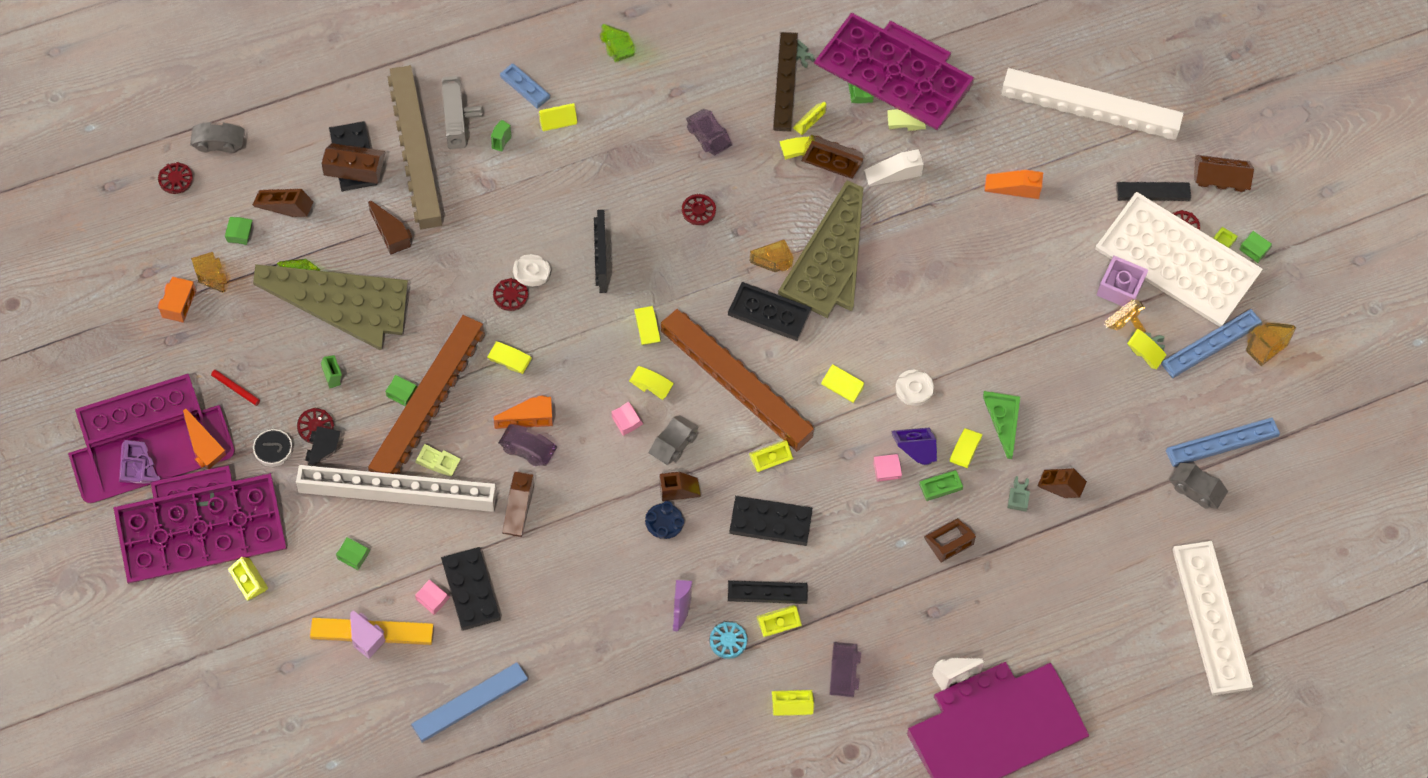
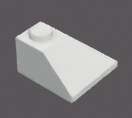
M951 658L947 661L943 659L935 664L932 675L941 690H945L981 673L984 661L973 658Z

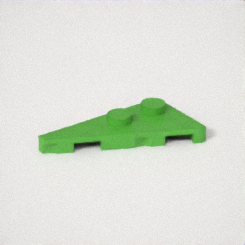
M984 391L983 399L1007 459H1012L1020 397Z

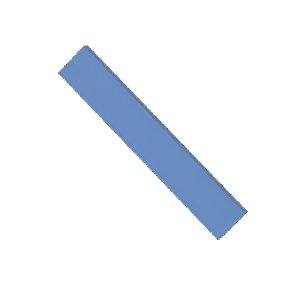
M1250 309L1165 359L1161 365L1174 378L1257 329L1263 322Z
M1272 417L1168 447L1166 453L1172 466L1176 467L1180 463H1190L1279 437L1280 432Z
M515 663L413 722L411 726L421 742H424L527 682L528 678L519 664Z

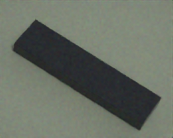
M1190 182L1116 183L1117 201H1130L1136 192L1151 201L1191 200Z
M728 580L727 601L807 604L808 583Z

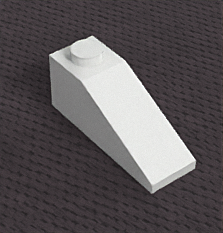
M919 149L899 153L865 169L864 173L870 187L922 176L924 164Z

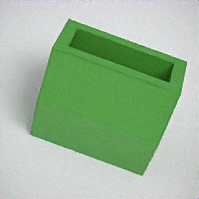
M848 84L851 103L873 102V95L855 85Z
M502 119L494 127L491 134L492 149L503 152L506 143L512 137L511 125Z
M230 217L225 233L227 242L247 245L252 220L242 217Z
M1252 231L1241 244L1239 250L1259 263L1271 249L1272 244L1255 231Z
M335 355L323 357L321 367L329 389L341 385L342 373Z
M395 375L385 391L386 397L406 407L418 386Z
M346 537L336 553L337 560L359 570L367 558L370 549Z

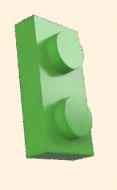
M956 470L920 481L919 483L926 501L963 490L962 482Z

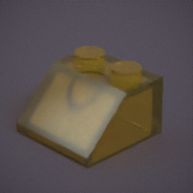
M1270 322L1265 323L1263 326L1258 325L1251 332L1252 337L1247 341L1248 346L1245 351L1262 366L1289 345L1296 327L1289 324Z

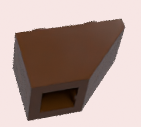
M1074 468L1044 470L1037 486L1063 498H1080L1087 481Z
M682 472L659 474L662 501L701 497L697 477Z

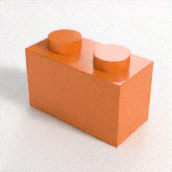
M172 277L165 286V295L159 301L158 310H160L162 318L184 323L195 296L196 288L193 281Z

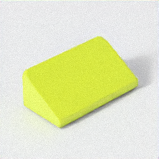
M826 102L815 105L793 126V129L801 135L806 133L825 114Z
M575 104L539 110V121L542 131L576 125Z
M833 364L821 382V385L852 403L855 402L864 389V382Z
M786 440L749 453L757 472L793 459Z
M241 557L228 569L246 600L249 601L268 589L250 558Z
M795 605L756 616L763 637L802 626Z
M812 690L772 691L773 715H812L814 713Z

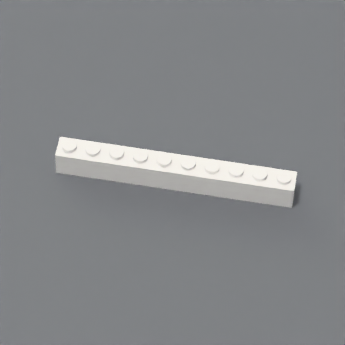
M1010 68L1007 70L1001 95L1007 98L1022 100L1026 103L1057 109L1061 112H1068L1077 116H1084L1096 121H1103L1112 125H1119L1131 130H1138L1173 140L1177 138L1183 113Z
M299 465L296 479L298 492L306 494L494 512L496 500L495 484L306 465Z

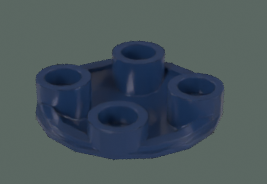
M665 501L654 505L648 510L645 515V525L653 536L660 539H670L676 537L681 532L684 526V518L680 510L673 506L671 502Z

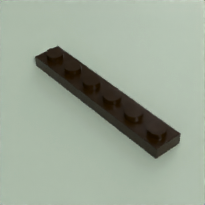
M780 32L773 131L791 132L798 33Z

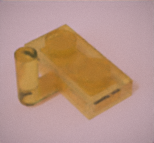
M1132 299L1104 323L1110 329L1119 330L1130 320L1136 330L1139 329L1145 333L1146 329L1137 317L1145 307L1142 302Z

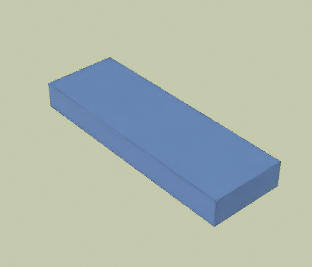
M512 63L500 73V77L537 109L550 99V94L515 64Z

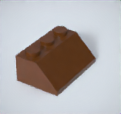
M810 135L801 161L853 179L864 158L863 153L854 148H848L837 142L823 139L820 136Z
M331 143L324 151L321 163L323 175L378 183L386 152Z
M1195 155L1194 181L1198 183V186L1209 187V185H1214L1216 188L1223 190L1230 187L1239 192L1251 190L1254 167L1250 161Z

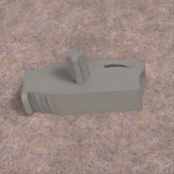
M457 76L444 77L442 79L447 145L449 149L466 147L464 118L482 117L481 106L463 107L460 78ZM447 81H455V83L447 84Z

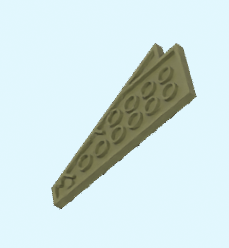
M848 180L845 182L779 288L778 295L812 307L811 311L826 318L829 317L836 304L851 312L853 311L863 187Z
M255 264L253 285L378 350L382 349L383 333L402 335L408 280Z

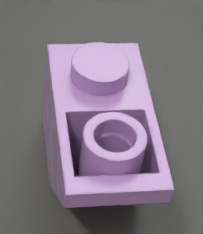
M352 611L350 618L353 646L370 659L385 642L384 631L377 625H371L368 622V618L362 613L357 614L355 611Z

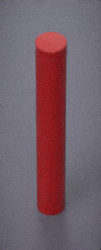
M216 369L212 371L211 376L255 406L260 403L259 398Z

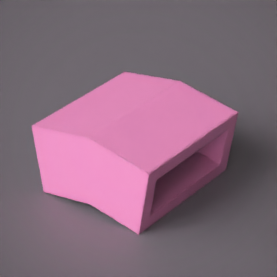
M630 402L611 411L612 418L623 436L643 425Z
M898 454L874 457L873 465L877 482L901 479L902 473Z
M428 580L415 594L416 600L433 615L450 598L446 592L431 580Z

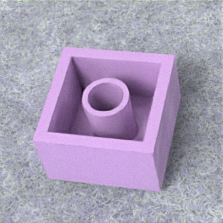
M1113 256L1096 296L1131 310L1146 279L1148 269Z

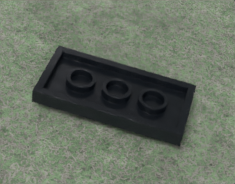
M365 121L329 127L332 143L370 149ZM339 178L341 192L378 185L377 183Z
M603 209L597 210V217H593L595 286H599V293H607L605 210Z
M742 282L728 310V316L798 341L812 307Z
M735 496L729 534L807 546L813 508Z
M480 547L441 557L461 630L464 631L500 621V614Z

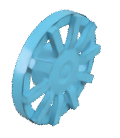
M723 622L713 628L709 640L710 647L719 657L725 659L736 658L744 652L747 646L745 630L735 622ZM724 627L725 633H723L719 629ZM727 627H732L730 632H728ZM735 628L739 630V632L733 634ZM715 632L719 633L721 637L714 636ZM741 634H742L743 637H744V639L736 638L737 636H739V635H741ZM713 640H720L719 643L713 644ZM736 642H744L742 648ZM719 646L723 647L721 652H719L716 648ZM736 647L739 651L734 653L733 648ZM729 649L730 654H724L725 650Z

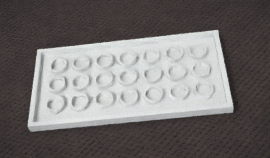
M1138 192L1134 194L1095 247V250L1111 260L1113 256H1117L1148 269L1145 281L1219 327L1225 324L1263 270Z

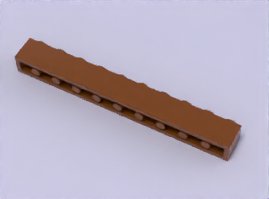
M676 309L661 322V332L780 438L786 440L788 445L796 452L813 438L814 428L809 421L803 420L794 408L787 406L782 397L776 396L767 384H762L753 372L745 369L742 362L735 360L726 348H721L716 340L704 333L702 327L694 324L686 313Z
M462 315L369 464V472L400 474V468L408 462L411 450L417 447L420 440L419 437L427 431L429 421L437 415L440 403L446 400L450 387H454L458 374L464 371L467 364L466 361L474 355L477 343L483 340L485 336L483 323Z

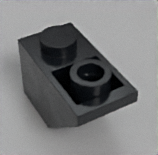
M317 426L316 431L311 432L309 442L313 443L312 449L307 450L305 461H308V466H315L335 454L340 431Z

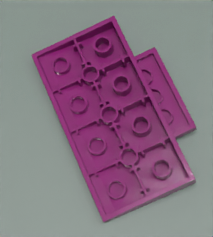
M852 12L814 61V64L855 85L936 130L943 125L973 86L974 81L973 76L946 63L951 57L950 51L891 20L882 29Z
M228 465L150 482L153 499L113 507L128 584L235 561L241 557L249 558L286 549L271 473L232 482ZM210 493H214V497L210 499ZM208 502V506H197V503Z
M1003 662L934 694V699L942 713L909 727L907 730V736L930 778H1003L1089 737L1080 715L1051 662L1016 679L1007 663Z

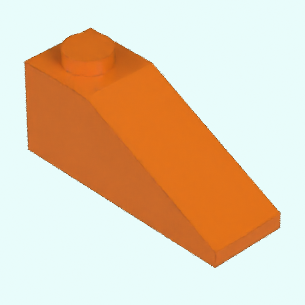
M1018 170L987 174L984 192L1039 199L1042 189L1043 172Z
M537 396L530 398L494 416V428L553 426L551 397Z
M184 409L185 421L196 456L194 460L201 468L205 466L209 470L226 456V452L187 409Z

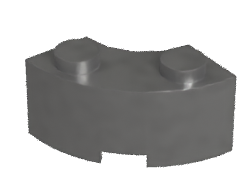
M205 122L192 128L190 146L201 152L206 153L217 150L231 154L242 148L244 128L224 122L223 125H211V122Z
M681 415L673 417L665 430L656 437L648 453L666 465L672 462L676 463L686 446L695 441L697 437L696 431L699 427Z
M1180 463L1170 478V482L1175 486L1174 489L1178 493L1184 494L1205 509L1209 507L1218 509L1228 493V490L1219 478L1204 473L1196 464Z

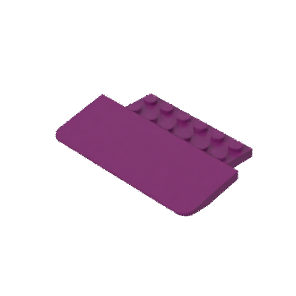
M184 374L75 409L87 447L70 452L68 455L82 499L86 503H95L151 485L119 482L121 449L124 440L145 442L148 456L152 459L154 470L160 480L200 469L201 467L194 460L196 456L185 421L184 409H187L225 450L226 456L219 462L230 459L234 455V446L220 405L200 410L189 374Z

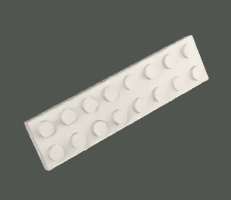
M1212 541L1174 546L1172 551L1212 696L1252 690V681Z

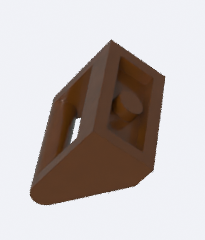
M957 518L925 535L924 538L942 563L973 546L976 536L971 529ZM955 528H958L963 535L943 547L935 541L936 538Z

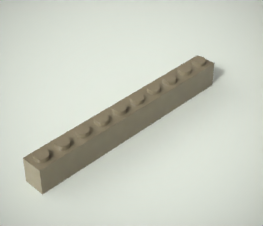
M411 65L390 68L391 76H387L389 87H393V91H390L391 100L396 102L393 110L394 116L399 118L396 121L397 131L402 133L399 136L400 147L404 146L405 149L402 151L403 162L407 161L408 164L404 167L406 177L410 176L411 180L407 181L409 192H413L414 195L410 198L412 208L416 207L417 211L413 212L415 223H419L420 230L442 226Z

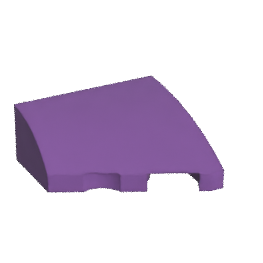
M124 440L122 443L119 482L151 484L150 482L160 480L154 470V463L148 456L145 442Z
M676 580L673 631L678 632L687 618L691 605L692 581Z

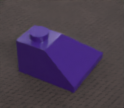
M930 427L892 431V436L897 446L917 463L929 465L932 462H937L936 438Z

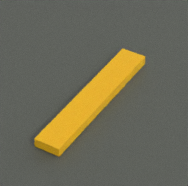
M312 618L310 639L352 641L351 620ZM368 621L371 625H377L384 631V643L432 645L434 627L432 623Z

